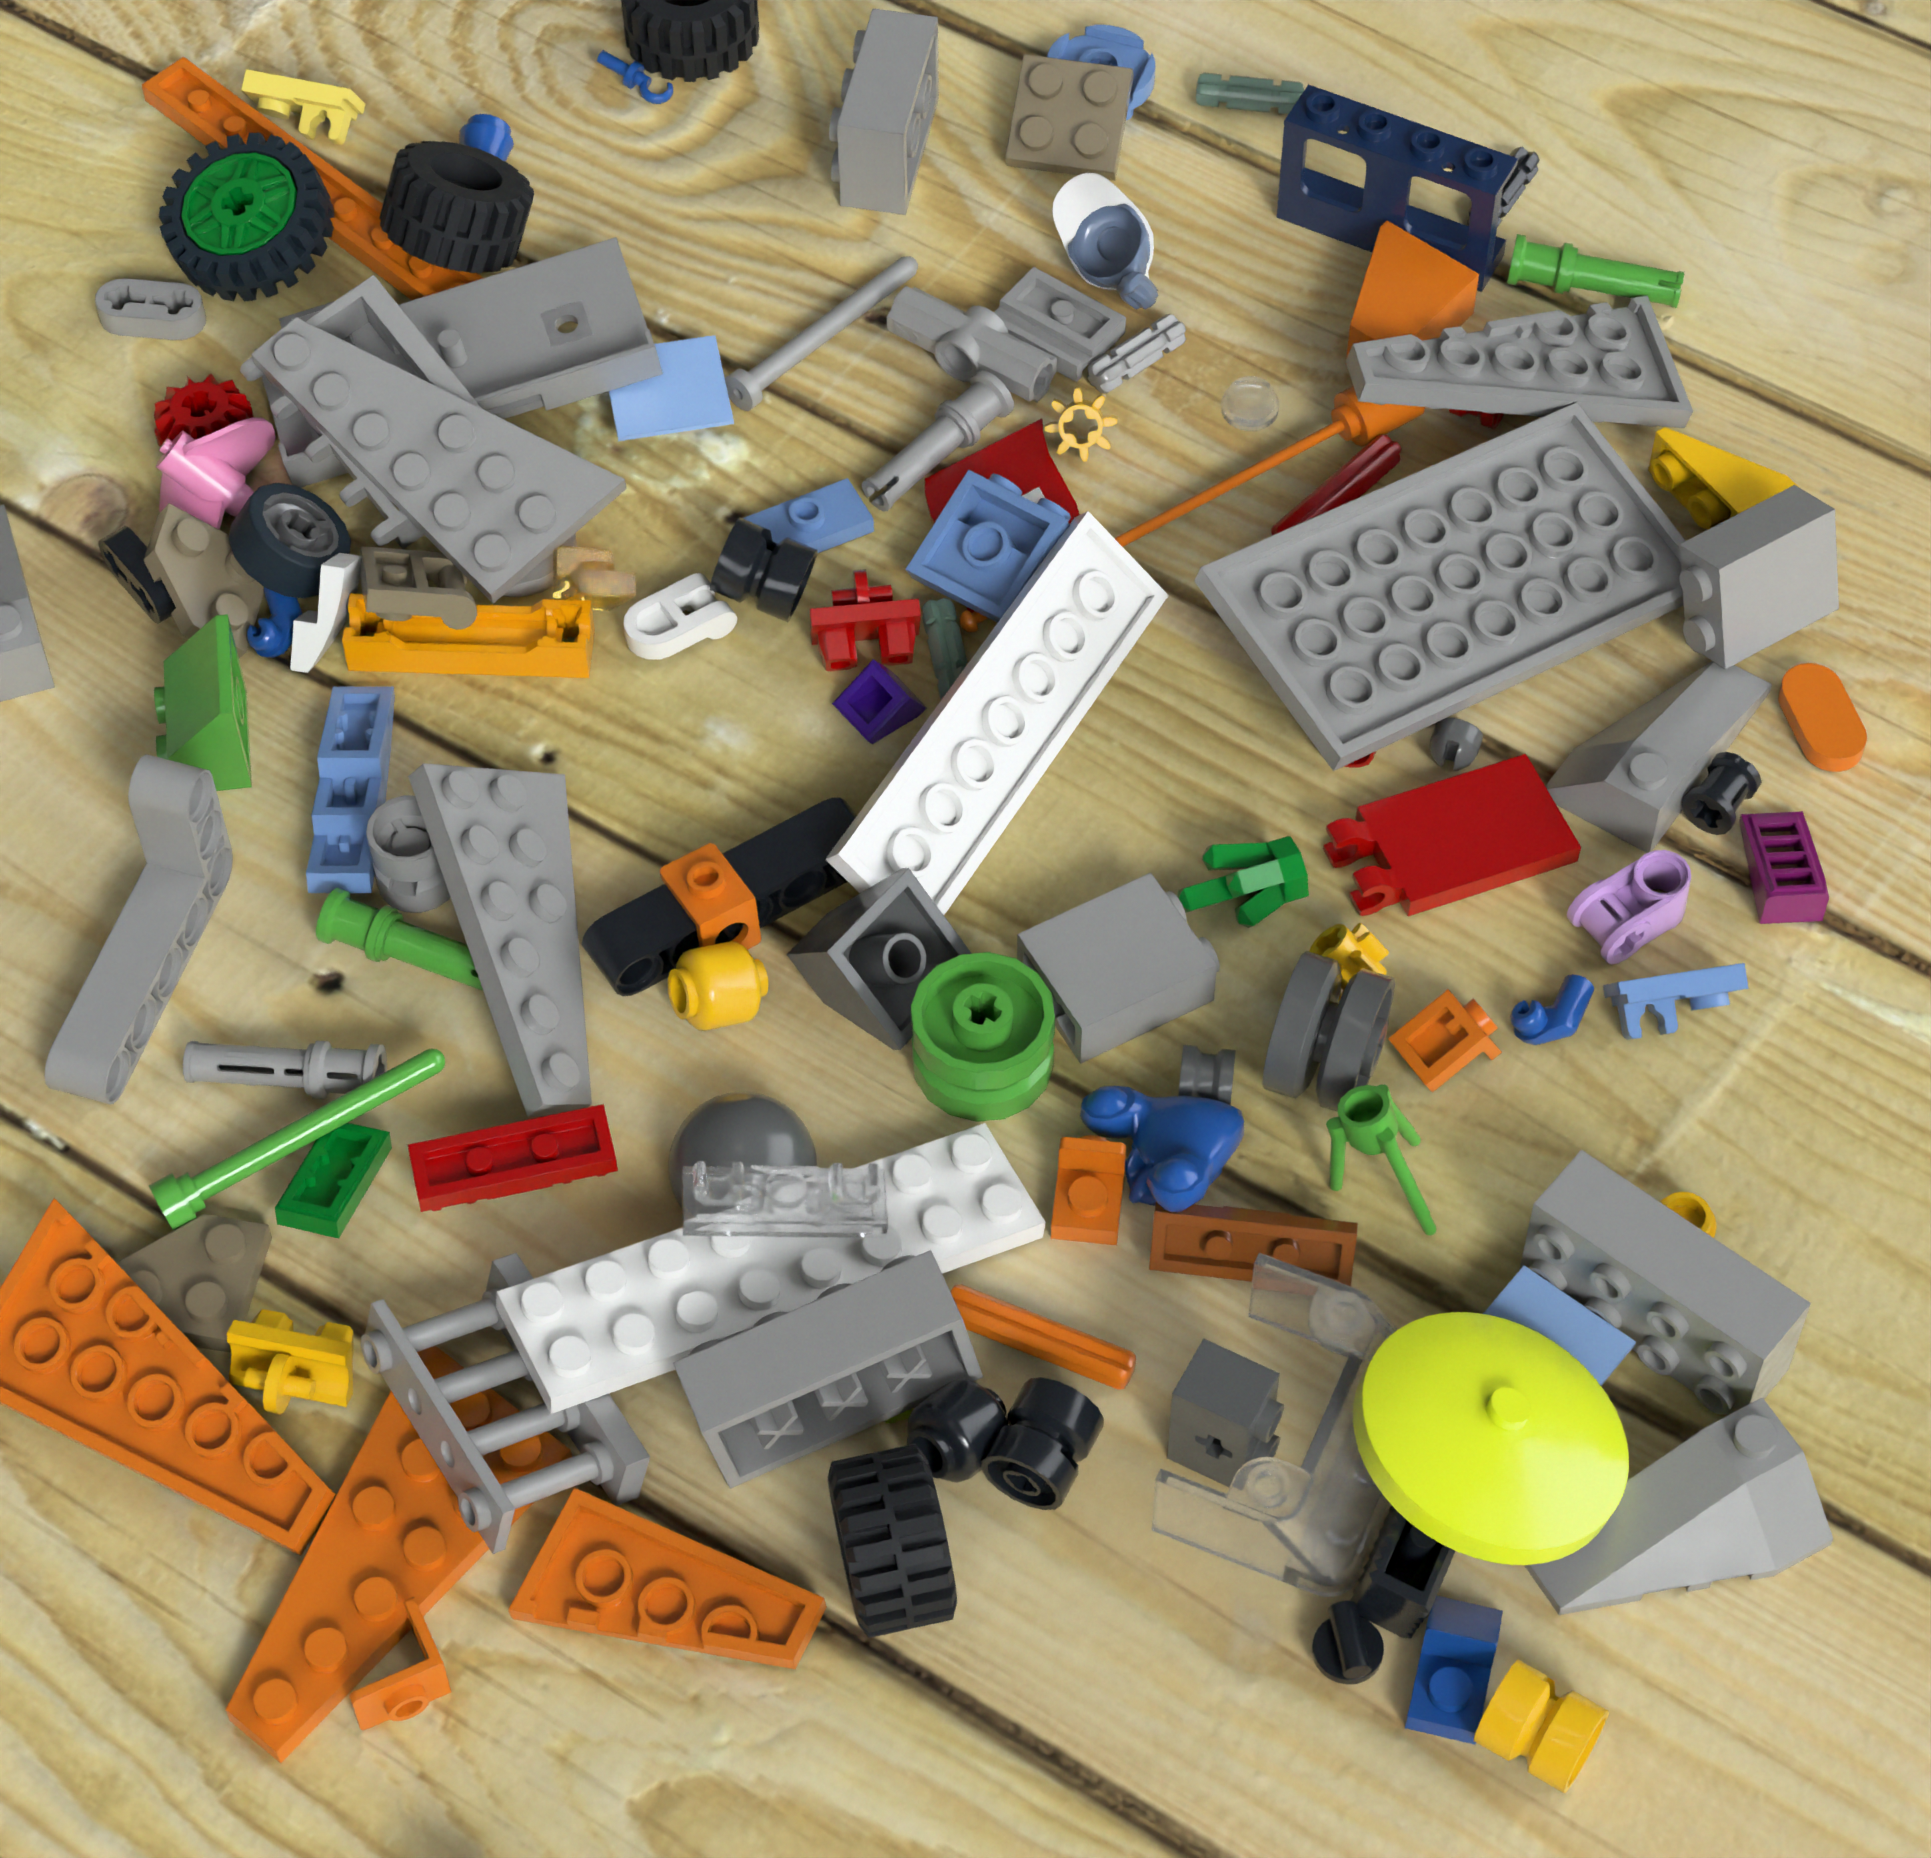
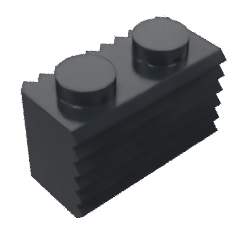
M1391 1505L1350 1601L1356 1603L1360 1617L1402 1638L1411 1639L1432 1609L1455 1550L1440 1544L1421 1532Z

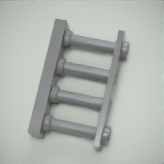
M517 1253L492 1261L487 1288L482 1295V1300L401 1328L384 1299L371 1303L366 1332L361 1337V1350L367 1366L373 1373H381L456 1494L459 1510L466 1526L472 1532L479 1531L492 1554L505 1550L515 1509L589 1480L596 1485L601 1484L615 1506L638 1498L650 1459L644 1446L609 1394L550 1414L545 1403L470 1431L465 1430L449 1403L523 1376L529 1381L533 1380L496 1308L497 1291L533 1279ZM492 1326L495 1330L501 1329L514 1351L437 1379H433L417 1353ZM555 1428L561 1432H567L581 1453L503 1484H499L482 1457L488 1453Z

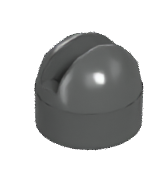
M1445 718L1436 722L1429 749L1437 765L1443 767L1445 760L1453 761L1454 771H1459L1470 766L1478 755L1483 734L1476 726L1467 721Z

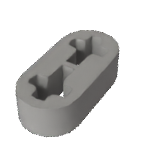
M128 278L115 279L105 283L95 295V305L100 323L111 334L165 340H186L196 336L206 324V313L202 296L196 288L188 284Z

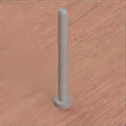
M911 256L901 257L750 371L736 369L725 378L730 400L741 410L750 411L762 401L763 389L915 276L918 269L917 261Z

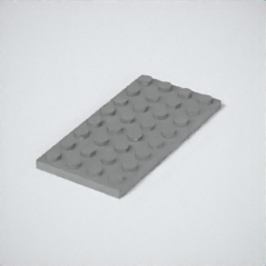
M1576 402L1200 567L1195 583L1331 769L1335 771L1684 606L1683 590L1679 577L1681 573L1680 544L1686 540Z

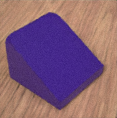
M874 659L832 703L871 744L876 743L914 720L927 709L891 670Z

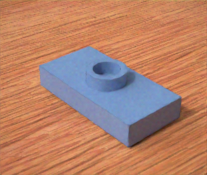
M848 478L742 518L771 530L772 541L775 543H779L788 537L817 549L818 553L874 532L873 517Z

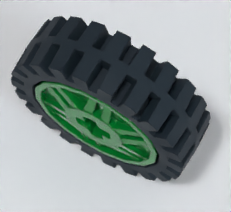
M249 133L246 144L239 134L228 136L227 148L224 149L220 147L217 141H214L205 146L209 154L205 159H202L195 152L186 160L191 171L188 173L178 168L172 176L177 188L166 187L162 198L167 206H160L159 218L163 224L160 226L162 237L171 255L188 279L195 286L199 285L203 292L214 296L217 292L223 300L234 301L238 293L245 302L256 300L257 289L259 288L267 298L279 294L276 283L281 280L284 281L288 288L299 282L294 273L298 268L308 275L316 266L311 254L323 257L328 247L323 237H332L334 228L330 218H334V208L330 201L331 197L319 173L308 157L293 143L289 142L286 145L281 137L270 135L266 141L261 133Z

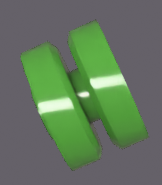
M984 952L962 954L939 964L919 983L911 1004L912 1059L915 1080L928 1101L951 1116L975 1122L1006 1119L1029 1108L1046 1090L1054 1068L1053 1038L1055 1035V1014L1050 990L1040 975L1016 958Z

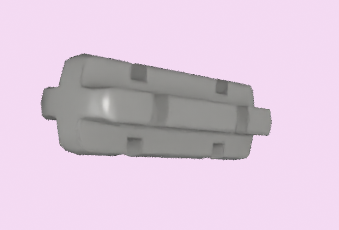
M1166 314L1151 324L1152 331L1146 327L1110 351L1112 357L1109 354H1104L1088 366L1089 375L1087 378L1090 384L1095 386L1100 393H1109L1123 383L1121 377L1124 380H1128L1164 357L1162 350L1165 353H1170L1185 343L1186 328L1183 322H1179L1173 314Z

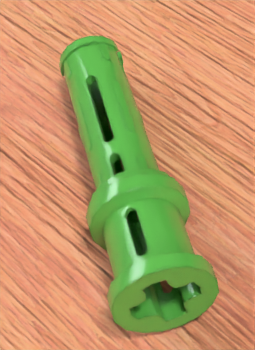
M1517 234L1507 284L1516 285L1520 280L1553 286L1554 293L1559 294L1569 292L1570 287L1628 298L1648 295L1650 302L1671 305L1674 308L1678 306L1681 294L1680 288L1683 284L1685 272H1674L1577 254L1578 248L1573 247V244L1564 243L1560 248L1527 242L1526 235Z
M335 888L326 898L316 926L318 941L331 944L336 940L364 950L366 958L372 961H386L392 957L483 991L467 944L404 922L403 915L394 907L385 905L378 909L353 900L349 891L341 888Z

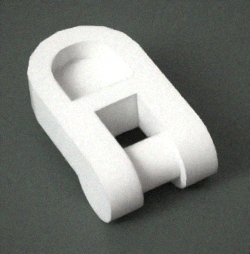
M695 573L631 606L624 616L625 641L629 650L635 655L648 660H660L672 656L707 637L719 639L726 636L734 629L737 623V615L727 602L716 600L714 597L715 592L710 590L711 583L706 576L701 573ZM687 610L692 613L685 615L682 611Z

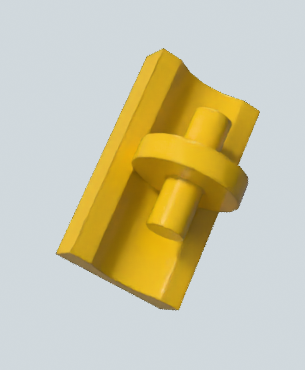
M262 1309L251 1323L233 1320L227 1331V1342L231 1348L229 1382L233 1385L263 1391V1407L266 1412L279 1415L284 1413L291 1397L347 1407L353 1395L352 1359L354 1344L353 1330L350 1326L326 1322L324 1325L319 1326L315 1335L294 1332L293 1321L285 1313Z

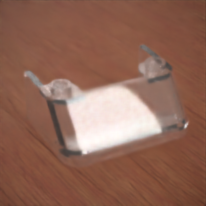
M1259 1253L1254 1262L1248 1317L1316 1342L1331 1352L1347 1357L1348 1360L1301 1467L1273 1457H1260L1250 1460L1237 1471L1227 1494L1160 1468L1155 1479L1152 1531L1323 1597L1339 1596L1351 1590L1358 1582L1391 1505L1373 1482L1359 1453L1353 1427V1402L1360 1378L1375 1352L1398 1328L1364 1292Z

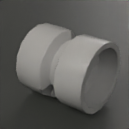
M409 795L390 799L376 808L368 820L366 836L381 897L391 907L403 912L422 913L438 908L450 899V894L416 797Z

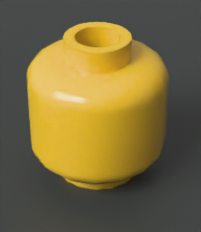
M735 941L683 952L676 964V969L670 971L667 982L670 1003L677 1017L687 1019L688 1023L699 1031L717 1029L753 1020L760 1008L761 997L765 996L768 992V976L763 963L759 959H753L747 948Z

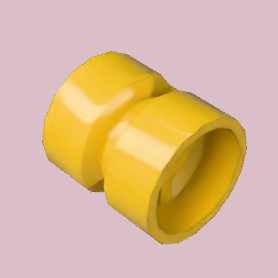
M1517 1660L1506 1673L1489 1702L1473 1741L1507 1761L1519 1755L1526 1757L1528 1773L1565 1794L1590 1756L1607 1721L1609 1711L1573 1690L1561 1697L1557 1696L1553 1679Z

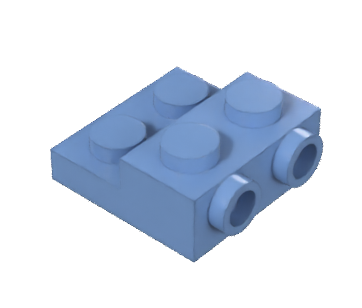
M968 470L905 570L912 579L998 623L1053 546L1070 526L1068 521L1071 516L1065 509L1046 498H1040L1036 504L1022 497V491L1019 487L998 474L993 473L988 480Z

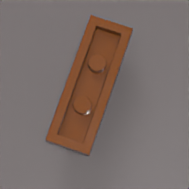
M1156 1201L1149 1270L1350 1293L1358 1223L1293 1216L1290 1213L1196 1204L1181 1212H1169L1163 1209Z

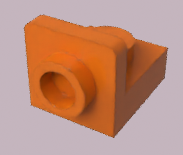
M1449 989L1388 1038L1417 1076L1432 1092L1442 1086L1483 1051L1491 1060L1502 1053L1489 1037L1498 1029L1493 1020L1474 998L1466 1005H1463Z
M1085 1135L1079 1138L1062 1137L1060 1139L1058 1174L1051 1222V1239L1117 1245L1125 1180L1126 1144L1109 1141L1104 1137L1096 1135Z

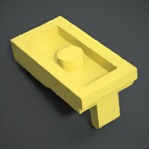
M248 69L245 71L241 91L257 104V111L281 119H288L290 112L300 113L298 129L307 139L314 140L317 126L325 121L327 117L331 123L328 139L337 145L344 144L350 121H356L358 113L363 114L365 103L349 88Z

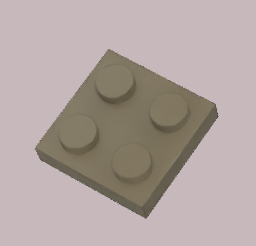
M1024 54L1005 156L1006 165L1070 175L1097 173L1108 180L1115 181L1133 83V68Z

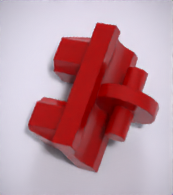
M866 569L853 571L854 588L831 590L833 607L810 609L811 644L818 645L826 671L850 670L857 667L855 641L879 640L881 664L905 665L913 662L915 636L920 633L921 613L919 598L893 601L891 585L868 587Z

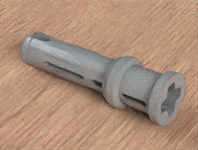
M985 370L978 371L972 376L970 380L971 386L954 401L945 400L938 406L934 423L921 432L919 436L871 477L866 478L862 482V490L867 498L875 491H879L887 485V489L871 502L876 508L881 511H888L898 499L957 447H972L979 441L981 437L980 431L996 417L1003 418L1014 409L1013 398L1005 384L998 377Z
M190 1041L186 1045L183 1057L184 1079L189 1083L199 1081L245 1084L250 1086L304 1088L307 1095H311L312 1098L326 1099L329 1093L346 1094L387 1071V1055L382 1044H370L367 1050L332 1048L329 1041H316L315 1044H309L306 1050L252 1045L208 1044Z

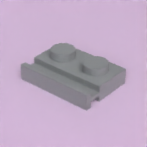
M1035 267L1000 299V306L994 311L1004 322L1008 334L1057 357V372L1075 382L1082 377V371L1086 366L1103 356L1125 334L1126 329L1125 316Z

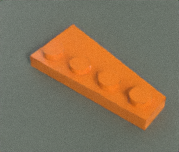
M573 1488L508 1611L514 1620L796 1669L827 1606L825 1598L577 1488Z

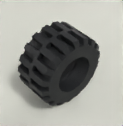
M621 0L625 41L627 48H630V56L634 61L643 62L644 70L651 74L661 72L664 79L673 81L678 77L684 78L685 82H696V78L706 77L708 80L719 78L720 72L726 71L731 73L739 68L738 61H747L753 54L752 47L758 44V0Z
M444 141L411 143L406 145L405 149H400L396 154L379 217L381 220L380 226L394 244L402 247V250L430 264L469 273L501 271V268H508L512 265L517 257L532 206L534 190L529 186L530 182L528 179L520 174L515 167L483 150Z
M916 1444L832 1461L828 1474V1487L844 1570L859 1627L868 1638L953 1620L957 1605L953 1566L935 1483L924 1453Z

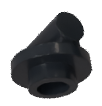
M1347 1600L1334 1603L1328 1608L1330 1618L1319 1626L1314 1635L1312 1644L1313 1660L1319 1671L1334 1682L1348 1685L1362 1683L1370 1679L1381 1666L1384 1655L1382 1636L1371 1622L1358 1615L1354 1601Z

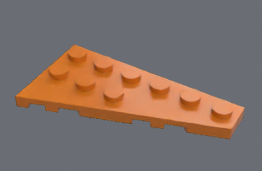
M53 1198L0 1287V1404L301 1556L336 1494L80 1223Z
M437 1346L417 1352L433 1379L464 1369L463 1366ZM491 1388L449 1403L466 1431L521 1412ZM390 1391L225 1709L230 1722L279 1763H282L411 1630L404 1600L414 1596L424 1617L489 1550L479 1531L472 1532L466 1526L459 1510L456 1494L392 1391ZM544 1432L482 1457L499 1484H503L571 1458L572 1454L567 1446L550 1433ZM534 1502L515 1509L511 1526Z

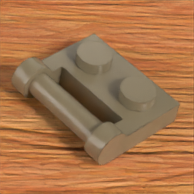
M361 546L360 580L366 612H373L378 617L390 621H406L411 619L412 615L441 617L444 624L456 630L465 629L475 621L477 616L476 603L465 587L468 578L442 552ZM427 580H433L436 587H428Z

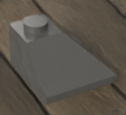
M902 868L828 912L787 953V956L825 1005L891 1049L901 1050L912 1038L911 1004L919 983L937 965L959 955L972 953L909 868Z

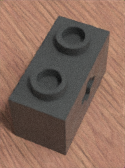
M1203 1338L1172 1393L1167 1459L1242 1493L1254 1471L1261 1475L1265 1474L1279 1446L1280 1437L1275 1435L1274 1432L1284 1410V1404L1276 1401L1280 1373Z

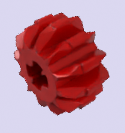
M211 373L203 382L195 383L187 376L184 387H166L165 400L155 403L154 419L156 428L154 432L158 446L161 447L167 438L173 441L182 430L196 440L254 416L250 401L247 400L245 394H240L233 380L219 384Z

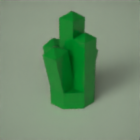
M1291 836L1266 843L1215 844L1208 846L1202 856L1208 871L1243 870L1180 889L1177 894L1185 913L1257 892L1235 908L1238 924L1250 928L1283 904L1309 896L1308 874L1302 854Z

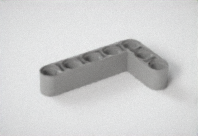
M147 754L140 758L134 768L128 793L129 806L145 856L146 865L58 1032L45 1065V1083L48 1088L106 1104H114L123 1093L227 886L233 863L232 848L210 770Z

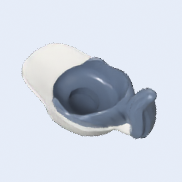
M1084 173L1070 179L1057 193L1053 202L1052 213L1056 229L1072 265L1087 283L1098 288L1117 290L1122 300L1134 309L1143 308L1146 310L1153 306L1158 297V289L1149 279L1148 271L1153 258L1154 235L1144 215L1122 191L1102 175Z

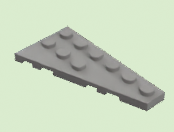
M297 317L251 354L254 364L493 604L627 489L624 478Z

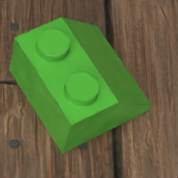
M228 614L217 615L163 661L164 686L154 688V701L159 724L166 723V735L156 736L157 757L210 770L216 791L252 787L247 690Z

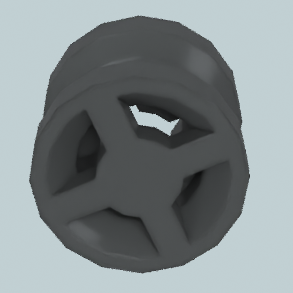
M1183 1045L1178 1096L1210 1098L1231 1105L1236 1050L1222 1049L1217 1054L1202 1053L1197 1046Z

